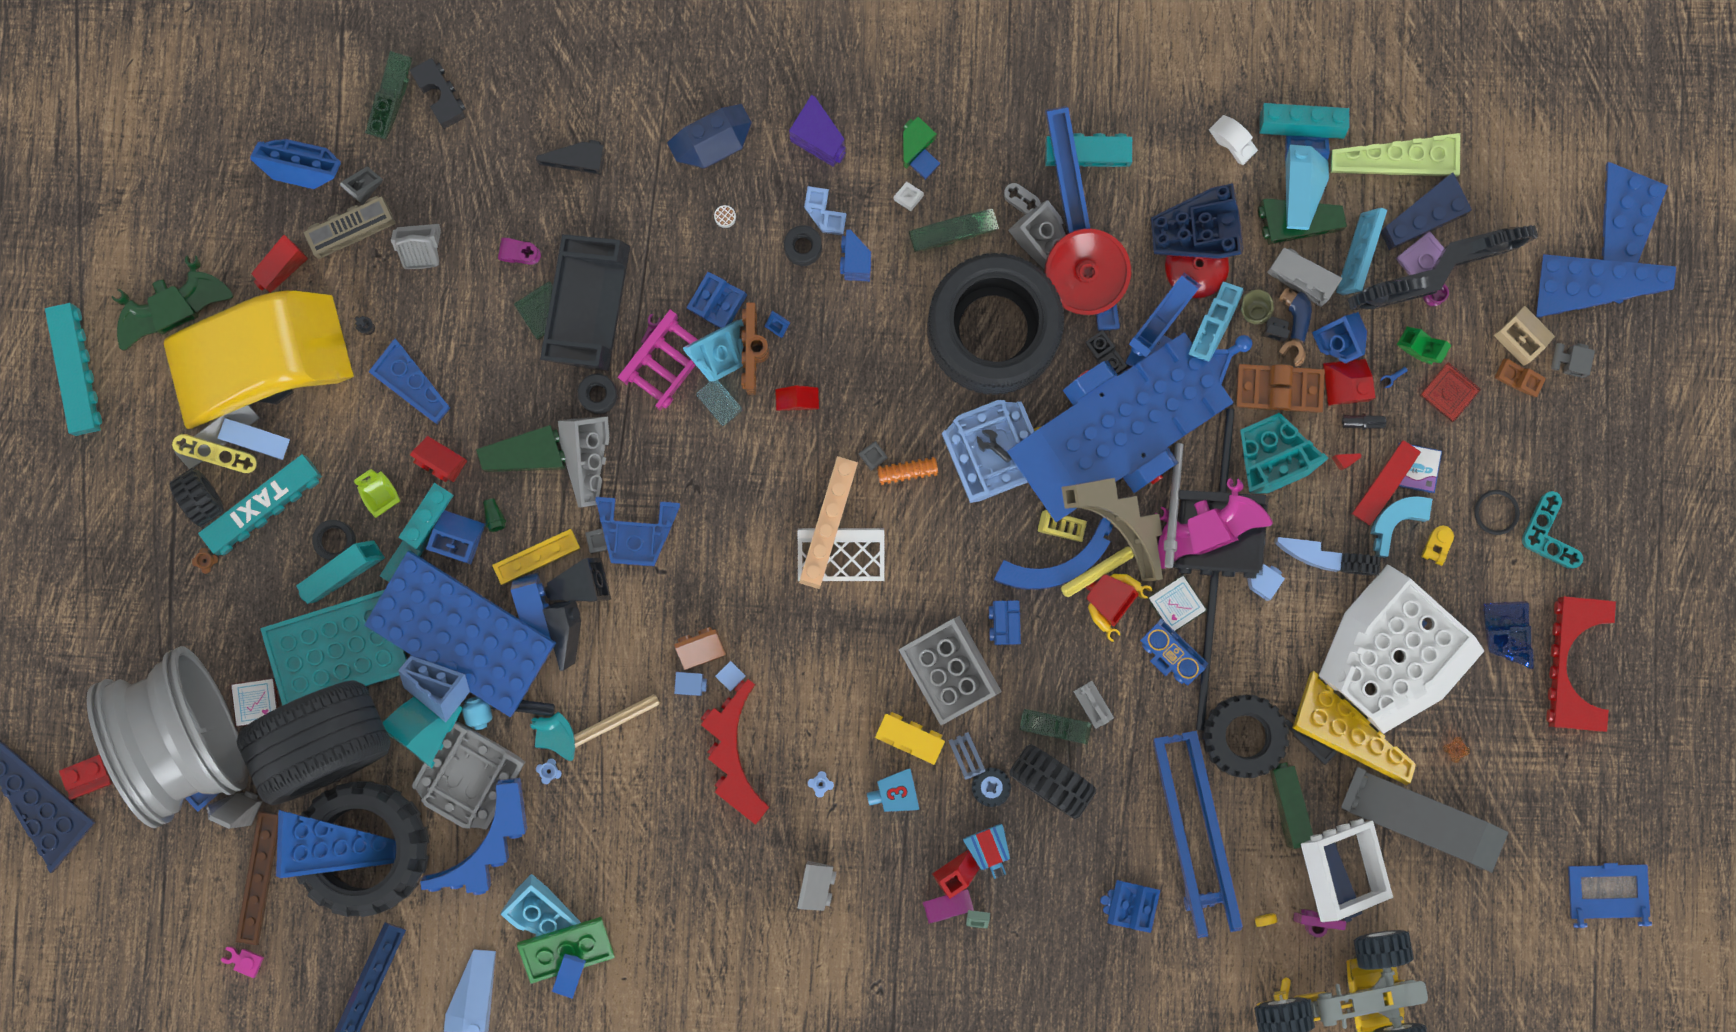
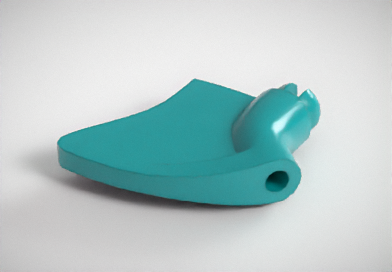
M560 712L548 718L539 717L531 719V729H537L535 748L552 750L568 761L574 759V732L568 720Z

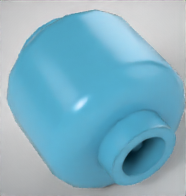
M477 696L465 700V704L462 706L465 724L469 727H474L475 730L486 728L487 723L493 718L489 704Z

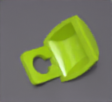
M370 469L354 480L355 484L358 485L357 488L365 506L375 518L400 502L394 486L381 471L377 473Z

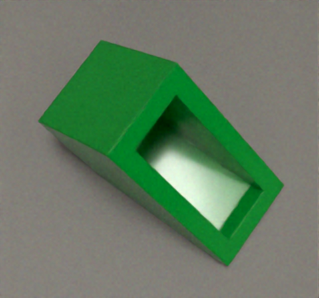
M919 117L914 121L910 119L903 127V166L906 169L936 139V133Z

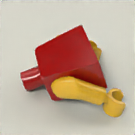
M1104 574L1099 581L1096 580L1085 587L1090 591L1086 599L1090 602L1088 609L1093 622L1103 632H1106V637L1113 642L1114 640L1110 638V633L1116 631L1120 636V632L1115 628H1111V625L1115 627L1137 596L1142 599L1148 598L1143 594L1144 588L1152 591L1150 586H1141L1139 581L1127 574H1112L1111 576Z

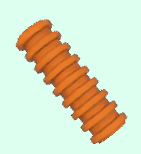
M931 457L930 460L925 458L924 461L918 459V462L912 460L911 463H908L906 461L905 464L900 462L898 465L891 464L889 467L885 465L883 468L878 466L877 469L881 485H884L885 482L891 484V481L897 483L898 480L903 482L904 479L909 481L911 478L917 479L920 476L924 478L925 475L931 477V474L937 476L938 473L937 462L934 457Z

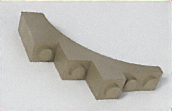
M1115 478L1061 487L1065 509L1083 508L1091 510L1109 520L1121 532L1136 558L1142 582L1163 579L1156 536L1162 535L1159 514L1140 516L1137 496L1118 498Z

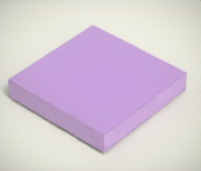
M1428 232L1400 254L1396 260L1409 275L1432 270L1444 247L1431 232Z

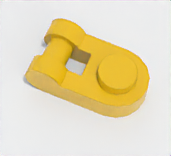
M1444 525L1433 529L1421 557L1427 560L1430 558L1435 561V564L1442 566L1454 539L1453 531ZM1434 545L1441 548L1439 553L1433 551Z

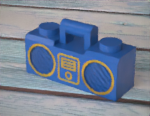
M1162 618L1140 640L1143 643L1142 647L1151 654L1153 652L1155 654L1150 662L1165 676L1172 670L1174 678L1181 684L1185 683L1188 686L1208 665V662ZM1161 657L1169 666L1163 663L1159 658Z

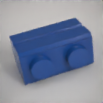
M993 601V606H989V619H993V628H989L990 641H994V645H1020L1019 601Z

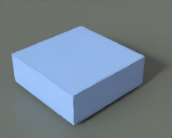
M730 661L715 677L732 691L746 675Z

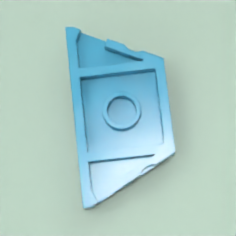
M742 319L736 320L683 347L685 353L709 381H716L743 366L742 350L744 347L742 339H740V327L744 326Z

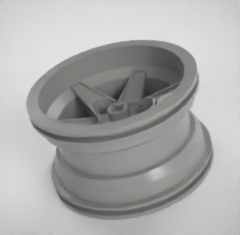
M180 646L166 652L163 661L154 666L146 679L137 683L130 684L121 679L116 681L105 679L89 687L87 692V712L100 756L121 797L131 811L145 825L157 828L171 822L174 814L181 810L183 799L198 792L202 794H218L223 792L226 795H232L247 787L248 769L237 747L236 741L239 733L234 720L211 675L198 657L188 648Z

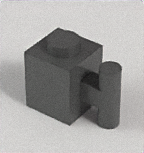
M1556 343L1551 369L1560 370L1561 363H1564L1563 374L1580 378L1590 375L1595 350L1588 349V345L1578 343L1576 346L1568 348L1566 354L1563 353L1565 345Z

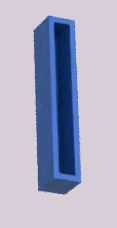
M1062 106L1045 110L1067 232L1090 228L1069 108Z

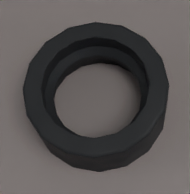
M339 520L322 522L316 527L312 536V544L316 553L329 561L356 543L353 529L348 524ZM331 528L341 529L347 538L344 549L337 553L326 551L322 545L323 534Z

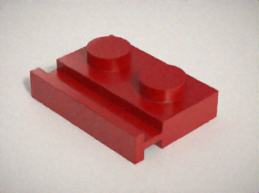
M100 755L59 770L65 790L68 792L69 800H74L113 784Z

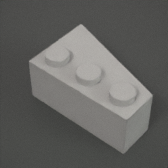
M1283 248L1267 272L1296 292H1304L1310 301L1320 307L1330 299L1343 279L1312 261L1301 257L1291 248Z

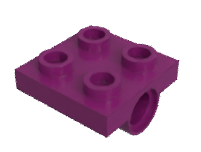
M1301 909V913L1294 912L1293 921L1304 924L1307 933L1314 937L1324 936L1328 928L1345 930L1346 921L1343 920L1321 922L1318 912L1313 910ZM1312 926L1321 927V930L1314 933Z

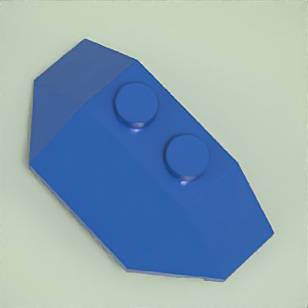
M288 139L273 140L266 143L264 141L258 142L250 156V159L271 179L315 189L334 179L341 165V161L327 148Z

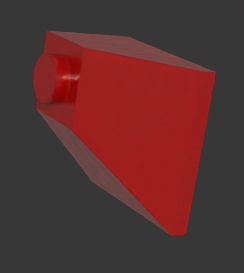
M1366 359L1353 360L1348 363L1342 361L1323 363L1328 406L1370 402L1376 398L1373 376Z

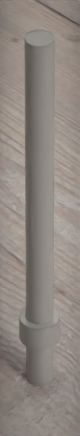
M1176 443L1174 457L1179 463L1173 466L1167 540L1164 541V551H1166L1164 567L1173 568L1174 552L1177 551V541L1175 540L1184 447L1182 443Z

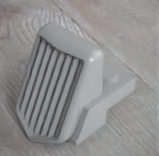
M440 224L397 227L396 230H393L391 243L394 250L397 251L404 269H424L439 265L437 247L441 233Z

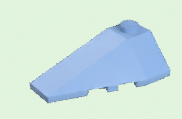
M473 950L445 1014L444 1032H489L496 951Z

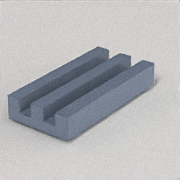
M969 732L965 733L963 737H956V740H948L965 780L985 772ZM963 742H968L979 769L975 770ZM956 745H960L971 772L967 773Z

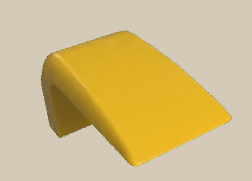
M279 291L256 296L207 317L164 339V347L184 425L187 429H192L282 391L306 386L338 384L354 377L332 295L302 291Z

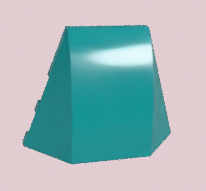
M1280 413L1240 430L1249 494L1273 492L1308 476L1328 460L1324 453L1322 454L1314 447V444L1302 436L1298 429Z
M412 697L383 721V725L390 737L410 750L430 768H433L435 764L433 760L438 750H442L444 746L442 742L446 734L451 732L462 707L459 705L447 722H445L417 698Z

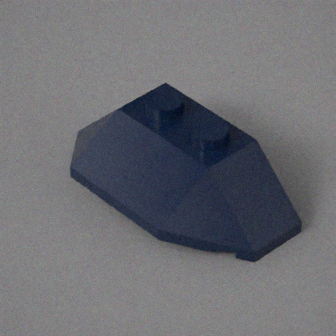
M742 104L724 107L684 127L667 142V145L676 162L705 169L742 150L752 122Z

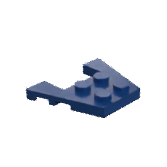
M596 497L610 562L613 564L655 567L679 511L680 503L660 502L659 523L649 524L614 521L616 499Z

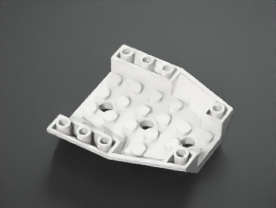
M1387 564L1344 613L1319 677L1332 689L1340 691L1368 717L1367 720L1384 734L1441 701L1481 656L1484 650L1472 633L1412 579ZM1426 617L1432 621V627L1429 630H1425L1422 626V621ZM1397 650L1402 651L1404 654V659L1400 663L1396 662L1393 658ZM1368 683L1375 685V692L1372 695H1368L1365 692V686Z

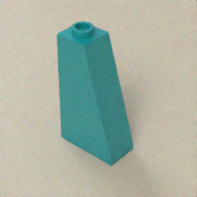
M374 540L355 543L296 585L299 590V596L307 604L318 602L385 559Z

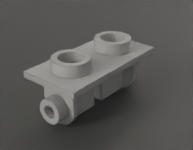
M1093 681L1073 691L1095 729L1114 719Z

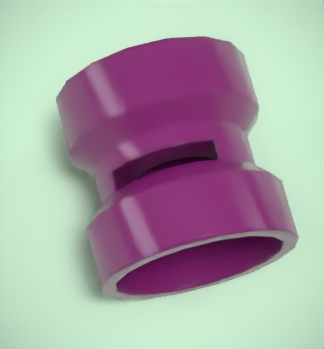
M1444 284L1436 294L1424 296V302L1434 307L1440 305L1448 298L1449 289Z

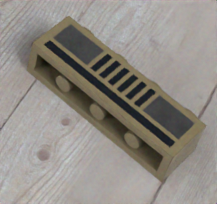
M378 196L372 197L364 205L352 206L342 215H333L325 223H316L308 227V230L303 233L313 255L321 259L396 224L382 196L379 198Z

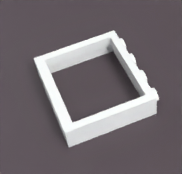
M1363 818L1350 821L1351 825L1348 823L1336 826L1337 830L1329 829L1323 831V836L1322 834L1310 836L1311 840L1301 843L1321 922L1338 921L1393 898L1373 821L1364 822ZM1356 834L1371 892L1338 905L1324 846Z

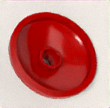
M1167 255L1165 273L1168 282L1173 287L1185 272L1201 284L1192 298H1205L1216 293L1221 288L1222 283L1226 281L1229 273L1228 257L1205 258ZM1195 261H1201L1203 266L1197 267Z

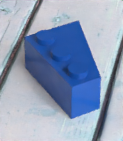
M538 572L513 580L510 590L519 619L550 638L543 609L548 607L549 604H546L544 597L546 594L544 586L540 582Z

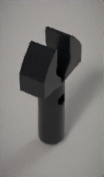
M982 430V433L989 437L990 443L983 442L977 436L978 448L984 452L986 449H991L1007 463L1012 460L1008 452L996 443L998 434L993 430Z

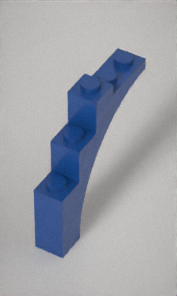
M520 778L498 780L496 784V810L488 835L480 846L465 860L447 870L424 875L420 881L421 890L428 889L429 892L441 890L442 887L458 889L462 888L463 885L466 886V893L473 892V895L484 894L489 890L491 879L488 864H491L492 867L504 865L509 858L506 836H509L510 839L520 838L527 830Z

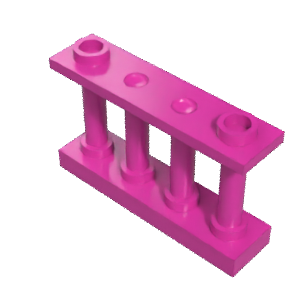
M672 310L668 311L618 376V379L626 386L629 382H634L657 399L658 403L655 406L660 411L663 407L665 409L668 408L673 401L672 395L696 366L692 360H689L665 342L664 336L668 331H673L689 344L698 340L678 325V316ZM655 348L662 349L685 367L678 377L652 359L650 354ZM642 365L649 366L671 383L665 394L639 376L637 371Z

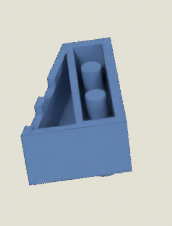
M410 656L398 670L404 689L445 722H447L470 693L465 674L414 656Z

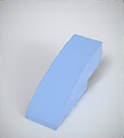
M224 418L217 438L283 460L290 439L226 418Z
M1282 537L1274 539V543L1279 548L1303 563L1334 572L1341 569L1342 553L1321 551V542Z

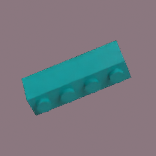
M1264 103L1260 112L1259 134L1344 139L1349 129V108Z
M1082 133L1073 134L1079 166H1131L1132 137H1127V134L1119 133L1115 134L1114 137L1106 136L1103 133H1096L1093 136H1084ZM1047 136L1045 140V166H1055L1050 136Z

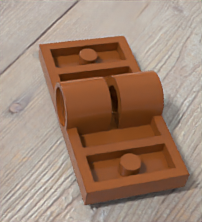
M746 303V309H742L743 325H746V330H742L743 347H746V351H742L743 368H746V373L741 374V385L743 389H746L747 395H756V363H762L767 360L769 348L766 339L763 336L757 335V309L755 303ZM756 346L763 347L760 352L752 351Z
M1238 364L1235 408L1322 413L1325 370L1293 368L1290 365L1263 366Z

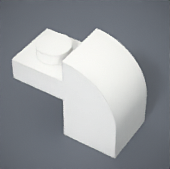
M1223 115L1209 129L1217 143L1228 148L1236 161L1241 165H1244L1258 151L1251 141L1253 138L1251 134L1240 123L1230 117Z

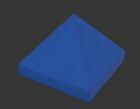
M772 311L764 327L782 338L790 322Z

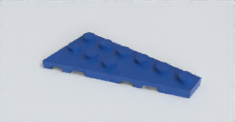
M1607 162L1606 200L1603 218V260L1638 263L1668 185ZM1623 299L1615 302L1620 304L1623 302Z
M1543 254L1536 317L1542 318L1552 314L1556 315L1566 311L1584 309L1622 299H1631L1636 296L1673 290L1676 267Z
M279 810L276 877L287 878L392 864L395 861V839Z

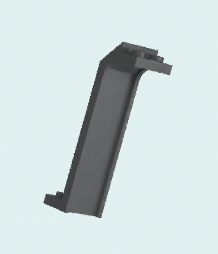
M1357 767L1341 806V809L1365 820L1373 821L1377 825L1475 865L1476 868L1491 873L1494 870L1509 833L1489 822L1369 774L1366 770Z

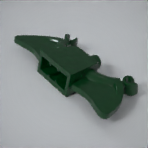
M196 255L193 263L190 262L189 256H186L185 263L189 267L190 272L187 275V282L182 287L171 286L168 288L164 279L158 280L152 284L156 294L147 299L148 304L139 305L133 300L129 301L128 294L118 289L121 292L119 299L112 296L115 302L125 305L120 313L117 325L119 348L122 351H126L146 335L158 332L163 335L198 318V313L206 306L233 299L234 294L216 277L207 273L196 272L201 265Z

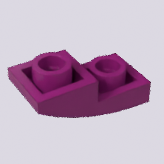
M968 890L961 891L951 899L945 895L923 902L929 924L966 914L968 910L974 911Z

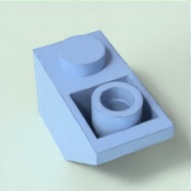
M1263 564V575H1257L1256 579L1247 578L1250 590L1266 601H1269L1285 578L1281 576L1282 572L1276 567L1271 566L1269 568Z

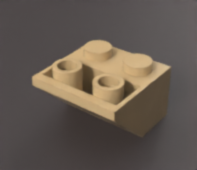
M1526 306L1522 307L1494 334L1497 340L1523 366L1539 355L1555 337Z

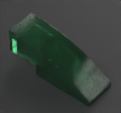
M1024 709L1020 730L1088 745L1092 723Z

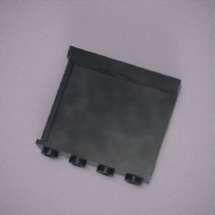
M1179 490V499L1181 500L1179 523L1188 524V519L1197 516L1194 504L1203 500H1207L1210 510H1222L1228 505L1229 495H1232V493ZM1238 494V496L1254 500L1268 513L1269 498L1266 495ZM1267 527L1246 530L1237 537V541L1205 554L1182 556L1176 560L1173 568L1179 569L1178 573L1191 574L1193 570L1200 571V575L1213 576V572H1221V576L1235 577V574H1243V578L1256 579L1257 575H1263Z

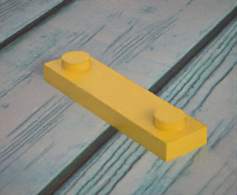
M569 529L492 566L500 584L504 585L581 548L572 529Z

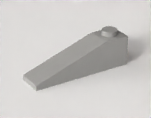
M1048 200L1024 215L1008 230L1018 244L1044 270L1050 250L1060 238L1066 235L1062 227L1064 223L1061 216Z
M608 417L558 421L560 445L565 454V462L578 507L597 505L596 497L600 495L602 484L601 468L602 465H605L606 458L603 457L605 445L609 444Z
M249 791L236 793L208 804L206 808L208 810V820L228 829L252 826L263 801L258 800V795Z

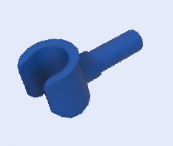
M1403 367L1390 376H1383L1380 381L1388 378L1390 385L1385 388H1390L1393 385V381L1408 370L1406 367Z

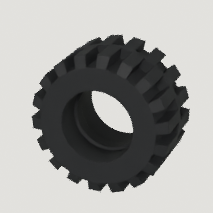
M192 467L170 481L173 497L185 515L197 526L202 527L224 512L220 497L199 470Z

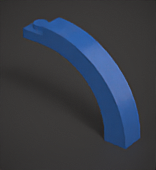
M1102 517L1087 546L1076 557L1066 563L1051 568L1031 569L1003 560L993 581L1024 590L1048 589L1067 583L1087 571L1102 556L1111 542L1103 537L1110 534L1113 524Z

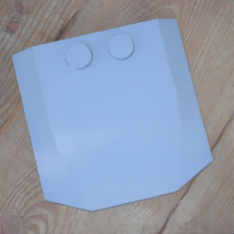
M996 400L958 415L946 431L942 432L943 439L970 503L982 501L1028 482L1013 460L1007 463L991 449H986L984 452L981 451L977 444V436L983 442L990 443L989 437L985 436L982 430H993L997 433L996 443L1006 451L1031 435L1034 430L1022 402L1017 401V403Z

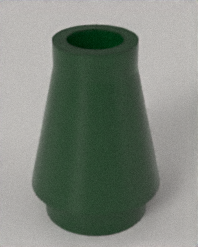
M485 500L483 502L485 527L489 529V532L503 530L506 527V519L496 500Z

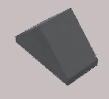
M367 166L342 181L340 186L363 205L382 183L383 179Z

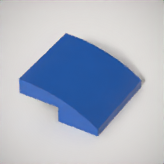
M707 272L687 309L713 325L722 328L732 322L747 294L716 275Z
M1117 880L1107 923L1151 933L1160 890Z

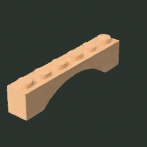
M837 456L799 583L820 589L858 462Z

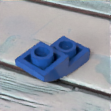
M564 954L552 992L573 999L585 960L577 956Z

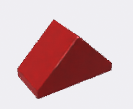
M795 385L775 389L776 411L819 409L817 387Z

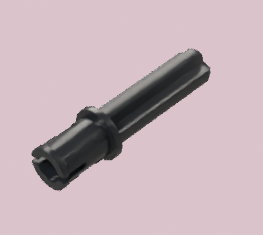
M522 700L515 712L553 716L555 705Z

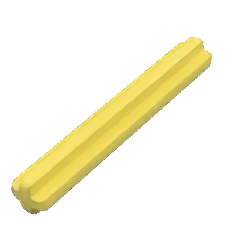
M1129 546L1123 548L1061 587L1063 595L1067 597L1074 595L1101 578L1104 574L1111 572L1134 557L1132 549Z

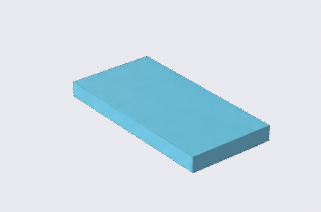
M1377 208L1360 214L1341 277L1343 279L1339 283L1336 293L1346 295L1363 290L1387 213L1386 209Z

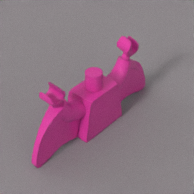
M1230 478L1227 481V486L1232 490V495H1229V502L1222 510H1210L1207 500H1203L1194 504L1198 515L1188 519V524H1181L1177 521L1175 540L1177 541V551L1174 552V562L1185 555H1202L1238 540L1237 537L1246 530L1268 527L1273 524V521L1265 509L1257 502L1244 496H1238V492L1243 489V483L1237 479V485L1233 487L1234 483ZM1161 507L1164 510V515L1161 516L1159 514L1160 520L1167 522L1162 531V535H1160L1158 551L1161 569H1165L1166 551H1164V541L1167 540L1169 510Z

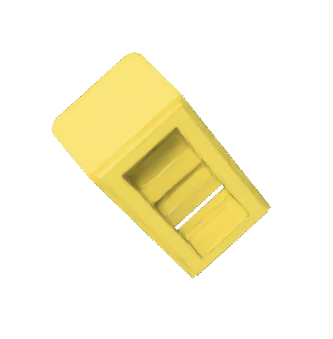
M1047 510L1042 511L1038 532L1078 542L1083 541L1087 521L1065 516L1060 521L1059 529L1055 530L1057 522L1052 518L1050 528H1048L1050 517L1052 518ZM1066 521L1069 522L1067 533L1064 532ZM1074 524H1078L1076 535H1072Z

